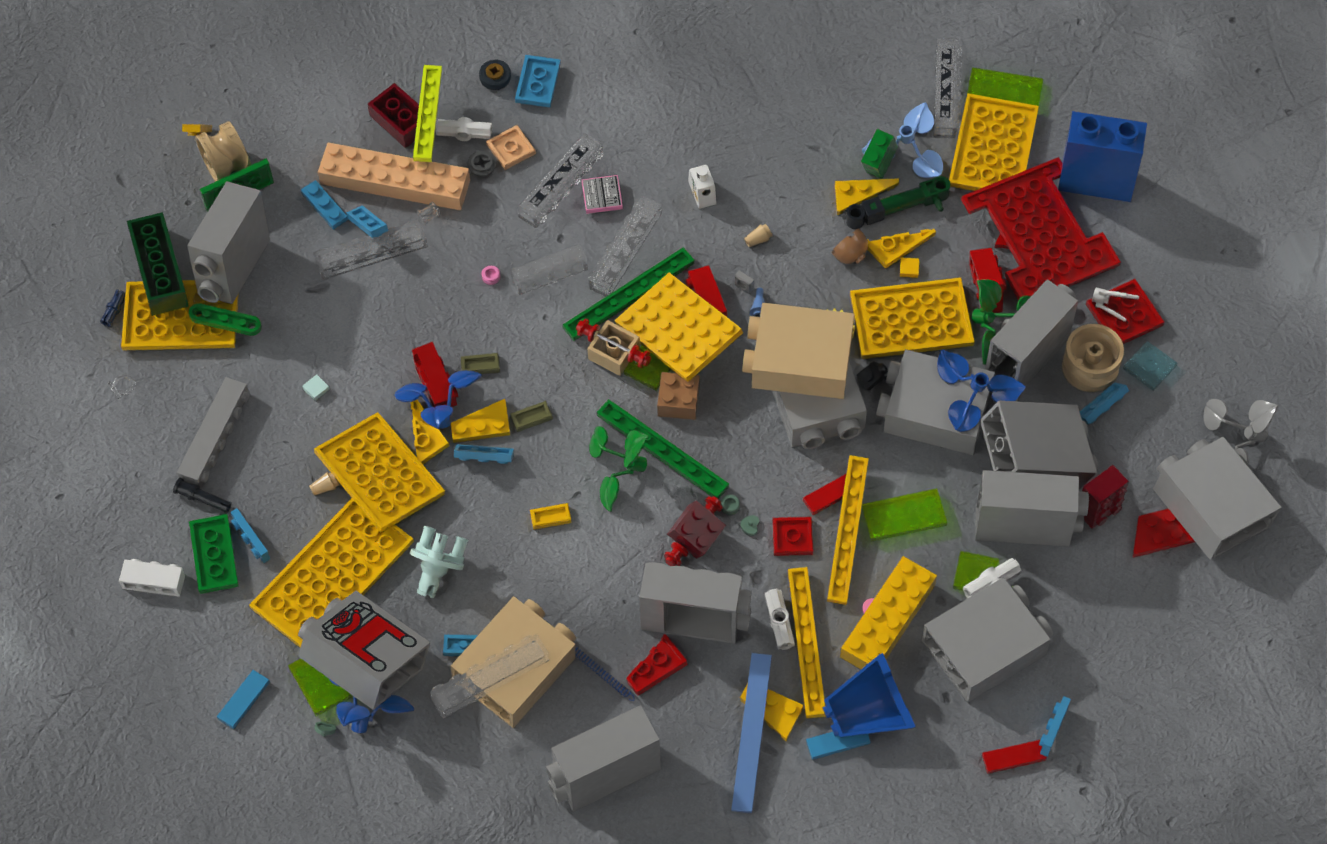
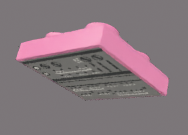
M618 175L582 179L586 214L623 209Z

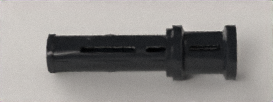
M181 477L178 478L173 488L174 494L184 495L190 501L198 500L226 514L229 512L227 508H231L232 502L203 491L197 484L187 483Z

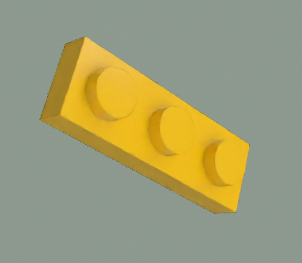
M182 124V132H188V136H197L203 132L207 134V132H212V125Z

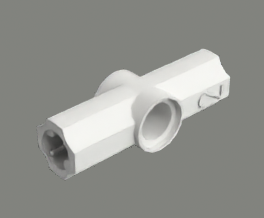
M461 117L458 120L438 119L436 135L452 136L460 141H469L471 138L491 139L492 123L473 122V120L467 117Z
M1011 558L995 568L990 567L986 569L979 578L963 586L965 596L968 599L1003 577L1008 582L1021 574L1020 565L1016 559Z
M772 589L765 593L771 627L774 631L778 649L787 650L795 646L789 622V613L785 607L782 591ZM777 617H781V618H783L784 620L781 621V622H779V621H776L775 619H776Z

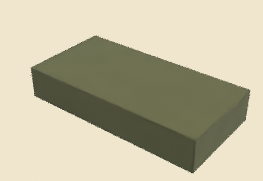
M498 353L462 356V371L468 370L480 374L500 373Z
M546 401L510 414L517 432L553 420Z

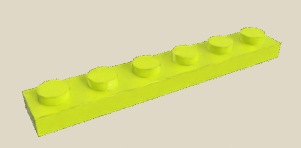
M424 65L413 161L432 162L442 66Z

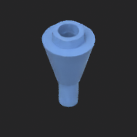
M763 288L756 289V298L751 307L750 316L760 317L762 303H765Z

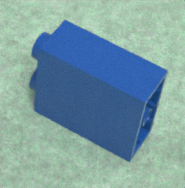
M1072 111L1058 190L1131 202L1143 155L1147 123Z

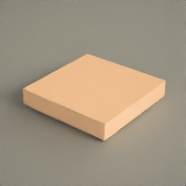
M518 125L486 141V145L504 170L536 154V150Z

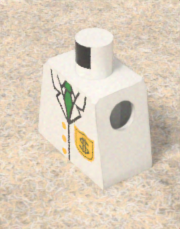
M702 165L691 168L689 170L688 182L698 208L702 209L716 205L715 184L708 166Z

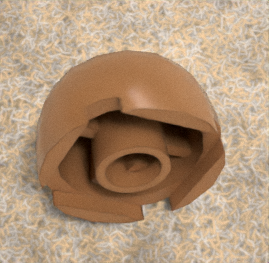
M860 229L853 232L855 235L844 238L833 249L834 251H831L833 256L841 263L852 264L856 262L859 264L866 258L864 254L868 250L869 244L866 236Z

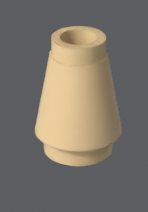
M760 224L744 240L750 248L751 246L769 241V238L773 237L766 224Z
M327 472L309 485L315 496L335 490L340 484L331 472Z

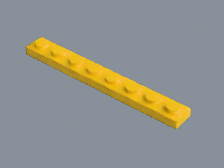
M849 455L827 602L847 604L869 458Z
M808 568L788 569V579L806 719L826 717L822 708L825 706Z

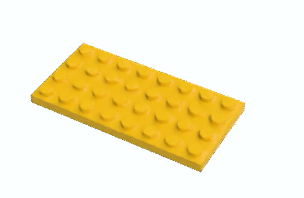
M351 498L249 604V607L301 648L303 639L298 636V633L308 618L314 617L319 619L324 615V611L329 603L335 598L344 600L354 591L364 595L412 545L414 539L396 525L380 532Z

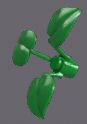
M982 279L977 281L981 308H976L973 311L972 320L974 323L981 324V327L988 329L982 340L983 365H986L990 340L996 335V330L987 324L992 323L995 317H1012L1015 313L992 312L997 307L996 303L1001 300V287L993 280ZM1022 296L1019 299L1017 311L1031 296Z
M595 427L591 437L589 451L592 457L599 458L604 450L625 458L624 467L628 469L627 471L614 473L611 477L606 476L602 481L600 499L608 511L612 512L613 504L619 492V481L616 477L633 474L634 471L644 472L646 470L647 459L639 456L649 436L637 430H632L627 435L624 445L625 454L605 447L608 441V433L605 428Z

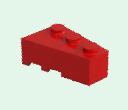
M992 248L970 250L969 266L974 285L976 284L979 292L978 280L989 279L997 282L1001 287L1002 297L1000 302L996 303L997 307L992 312H1003V292L1006 290V281L1002 279V269L998 267L997 255H994ZM976 293L977 300H979V293Z
M433 341L412 349L415 369L422 384L427 387L426 393L432 406L447 405L450 386L448 378L450 375L448 371L445 372L443 360L438 355ZM455 387L452 390L451 407L457 406L456 398L459 397Z

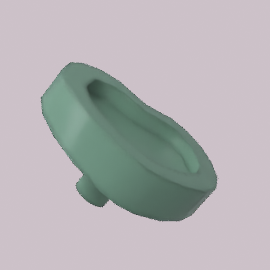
M754 515L745 517L740 523L742 531L750 536L757 534L759 518Z
M316 722L314 729L318 734L325 737L326 735L334 734L336 726L324 722Z

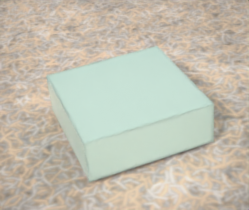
M317 374L302 386L303 390L315 401L330 390L329 386Z

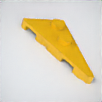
M899 178L835 181L837 215L842 214L852 204H861L862 201L875 198L885 190L890 191L899 185Z
M925 229L915 234L907 232L893 236H883L881 239L873 241L867 239L869 244L868 251L886 269L900 260L901 257H904L934 237L936 230Z
M417 399L410 402L413 414L414 445L418 460L424 464L450 445L439 429L427 424L421 418V412L424 408Z

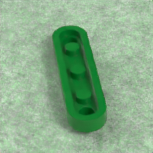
M200 303L192 305L188 311L192 322L249 336L257 335L262 329L258 317Z

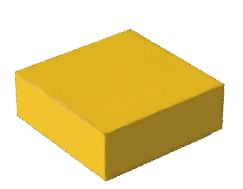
M901 257L900 277L918 278L919 259Z

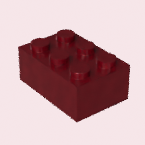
M393 83L367 105L370 117L406 148L415 141L419 104L397 84Z
M1114 465L1083 486L1082 492L1089 493L1087 516H1084V521L1091 529L1097 525H1103L1110 515H1116L1122 509L1121 506L1125 500L1124 496L1127 492L1129 481Z

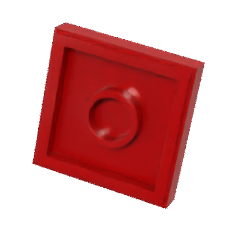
M812 517L773 518L774 556L813 555Z

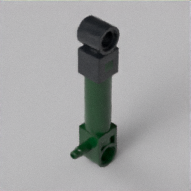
M938 176L919 183V187L883 199L875 197L862 201L861 205L852 204L847 208L846 224L851 229H859L864 225V220L867 225L883 221L887 215L924 204L925 207L935 204L938 211L942 212L944 210L942 201L949 197L951 183L948 178Z

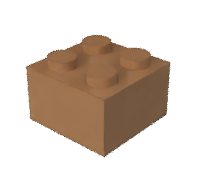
M662 372L657 404L658 416L696 420L700 376L696 375L687 382L677 373Z

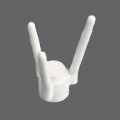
M1096 287L1092 302L1096 303L1095 307L1101 308L1125 322L1127 320L1125 317L1103 304H1108L1110 296L1139 299V296L1107 291Z

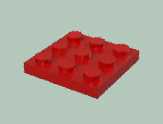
M1136 279L1109 291L1138 295L1139 299L1110 296L1108 304H1103L1127 319L1125 322L1105 310L1095 307L1096 303L1092 302V298L1086 301V306L1098 324L1107 326L1115 331L1123 344L1164 325V320Z

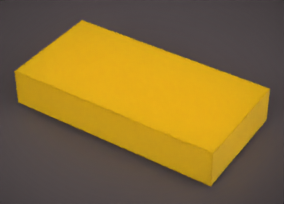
M568 503L530 510L533 530L572 523Z

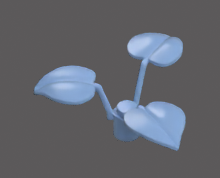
M926 102L916 106L906 115L904 125L899 129L900 135L897 136L896 143L897 145L899 141L905 144L912 143L919 157L913 162L914 173L921 178H934L942 175L943 162L941 157L933 150H926L921 155L914 140L916 132L925 134L931 131L934 126V118ZM871 140L862 148L863 154H865Z

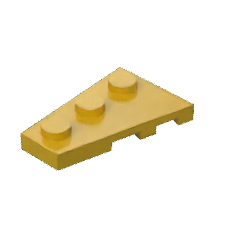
M748 683L742 695L740 696V700L744 704L746 701ZM768 689L764 721L767 722V725L772 730L774 729L778 732L783 740L787 741L804 705Z

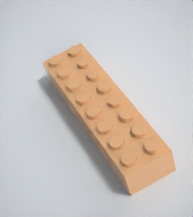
M327 143L318 170L321 185L455 210L462 209L470 183L469 168L437 162L413 161V158L334 143Z

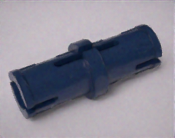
M117 289L111 301L107 303L106 311L100 320V323L104 326L111 327L115 316L120 313V307L126 294L124 291L120 290L119 292Z

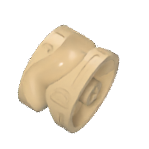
M230 121L219 125L220 130L215 136H209L206 132L195 136L202 159L215 182L229 176L233 171L237 172L251 166L245 147Z
M1087 324L1075 329L1067 340L1062 361V370L1067 381L1077 389L1086 392H1098L1110 387L1117 379L1123 359L1124 347L1121 338L1115 331L1100 324Z

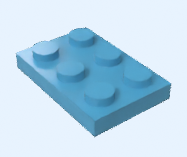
M525 55L515 103L551 108L561 59Z

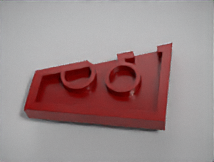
M666 634L661 637V641L656 647L653 646L649 651L650 654L644 661H640L626 678L627 683L637 696L688 665L687 660Z

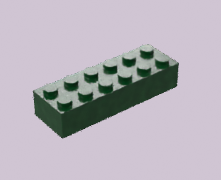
M163 212L128 220L127 225L151 315L189 307Z

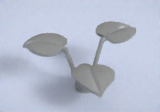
M1211 399L1206 403L1204 409V424L1212 431L1218 430L1222 422L1245 429L1244 435L1249 441L1236 445L1234 450L1245 464L1248 465V454L1241 447L1250 444L1254 445L1255 441L1264 442L1267 439V427L1274 418L1279 405L1264 400L1255 401L1249 410V419L1252 422L1250 426H1244L1224 419L1228 413L1227 405L1222 400Z

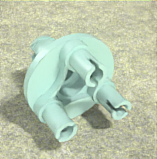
M424 526L420 542H417L416 548H411L410 554L422 560V575L417 593L434 598L441 578L447 574L448 568L463 570L465 558L463 555L468 539L456 536L452 553L447 554L443 551L449 536L436 532L433 546H431L436 529Z

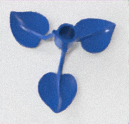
M941 350L939 354L937 369L942 380L949 384L956 383L958 379L961 381L972 380L970 386L974 392L969 402L957 400L950 405L948 410L949 420L958 432L971 430L978 424L981 418L980 409L977 406L971 405L977 392H982L987 387L988 391L992 392V399L997 403L999 400L1016 401L1025 390V385L1006 375H996L990 381L987 374L983 372L964 377L969 371V364L964 357L945 350Z
M468 370L452 374L448 378L450 386L447 405L432 407L424 394L427 391V387L420 383L405 385L397 390L394 396L401 402H411L422 397L429 408L421 412V418L432 427L442 429L451 425L453 388H465L481 378L482 374Z
M329 679L334 685L339 686L338 684H336L335 682H333L331 679ZM391 695L370 714L367 708L357 705V698L353 696V703L341 702L337 704L336 713L343 727L352 723V731L365 733L367 732L369 721H373V717L379 708L388 713L411 712L415 709L406 699L397 695Z

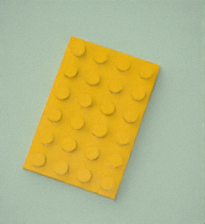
M967 93L949 177L950 186L976 191L1027 169L1039 106Z
M671 273L664 276L614 320L616 325L639 336L640 344L687 382L743 334L742 328Z
M961 277L850 291L862 359L904 354L905 349L914 352H926L974 346V337Z
M182 280L189 307L152 316L143 281L126 282L121 348L122 350L235 348L236 332L194 323L191 321L188 311L192 305L200 303L238 312V295L233 304L219 300L211 303L198 295L195 280Z
M378 412L314 448V453L380 532L385 531L445 495V490Z

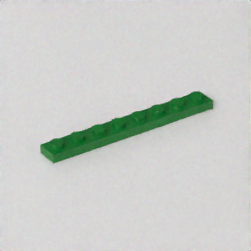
M684 247L564 323L563 329L573 341L580 338L576 330L579 321L588 319L590 321L589 324L592 326L602 324L636 302L668 273L676 276L695 264V260Z
M608 399L597 411L599 418L626 437L632 430L648 435L649 438L643 449L711 497L714 496L719 499L729 488L728 482Z

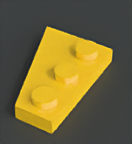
M502 399L451 422L453 443L510 435L506 400Z

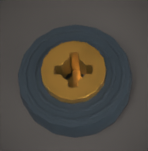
M498 59L489 60L481 66L479 79L487 89L500 90L509 84L511 70L504 61Z

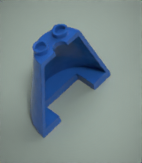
M883 653L879 654L824 700L826 706L822 707L826 717H831L834 723L831 725V729L835 737L838 735L839 737L906 730L916 727Z

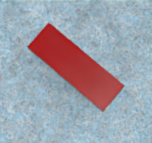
M846 474L803 497V502L812 515L843 499Z
M1040 740L983 752L982 758L987 774L1046 761L1047 757L1040 754L1042 746L1039 745Z

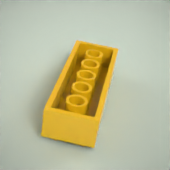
M903 556L841 647L840 658L859 669L865 667L881 653L887 659L935 587L937 575Z

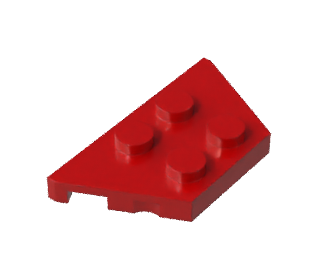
M1169 508L1140 515L1137 520L1133 558L1194 543L1195 541Z

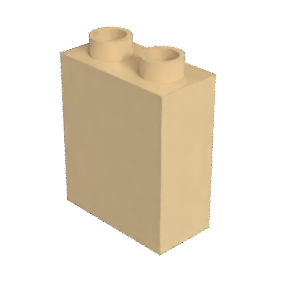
M762 303L760 317L750 316L747 339L756 340L755 350L745 349L742 372L752 373V388L844 399L854 313Z
M514 596L451 665L452 680L470 695H473L477 689L473 687L468 689L472 684L481 689L482 692L473 697L512 728L519 723L575 659V643L573 642L576 640L574 633L565 625L558 623L553 627L543 619L545 612L537 603L528 599L523 604Z

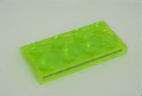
M972 67L967 93L1039 106L1043 78Z
M937 488L864 503L861 506L871 542L947 526V519Z

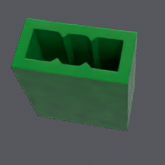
M879 129L876 130L861 160L867 173L883 179L898 148L893 135Z

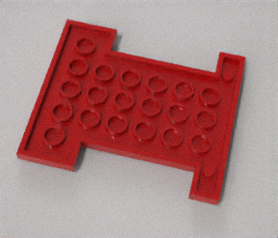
M1059 157L963 195L961 198L969 215L984 208L987 209L1019 267L1005 272L1004 275L1018 300L1022 296H1032L1047 279L1056 286L1064 284L1070 287L1118 267L1121 264L1103 232L1086 238L1053 180L1061 176L1063 163Z

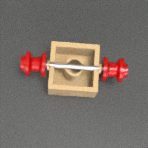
M588 319L581 320L577 324V335L580 337L586 335L588 336V341L591 342L587 348L588 360L619 376L622 375L629 363L633 361L638 362L639 368L649 365L651 361L650 351H639L640 337L609 320L605 322L601 330L598 324L590 325Z

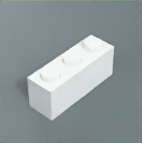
M139 559L124 560L119 582L122 589L180 597L185 573L183 568L176 564L162 565L155 561L147 563Z

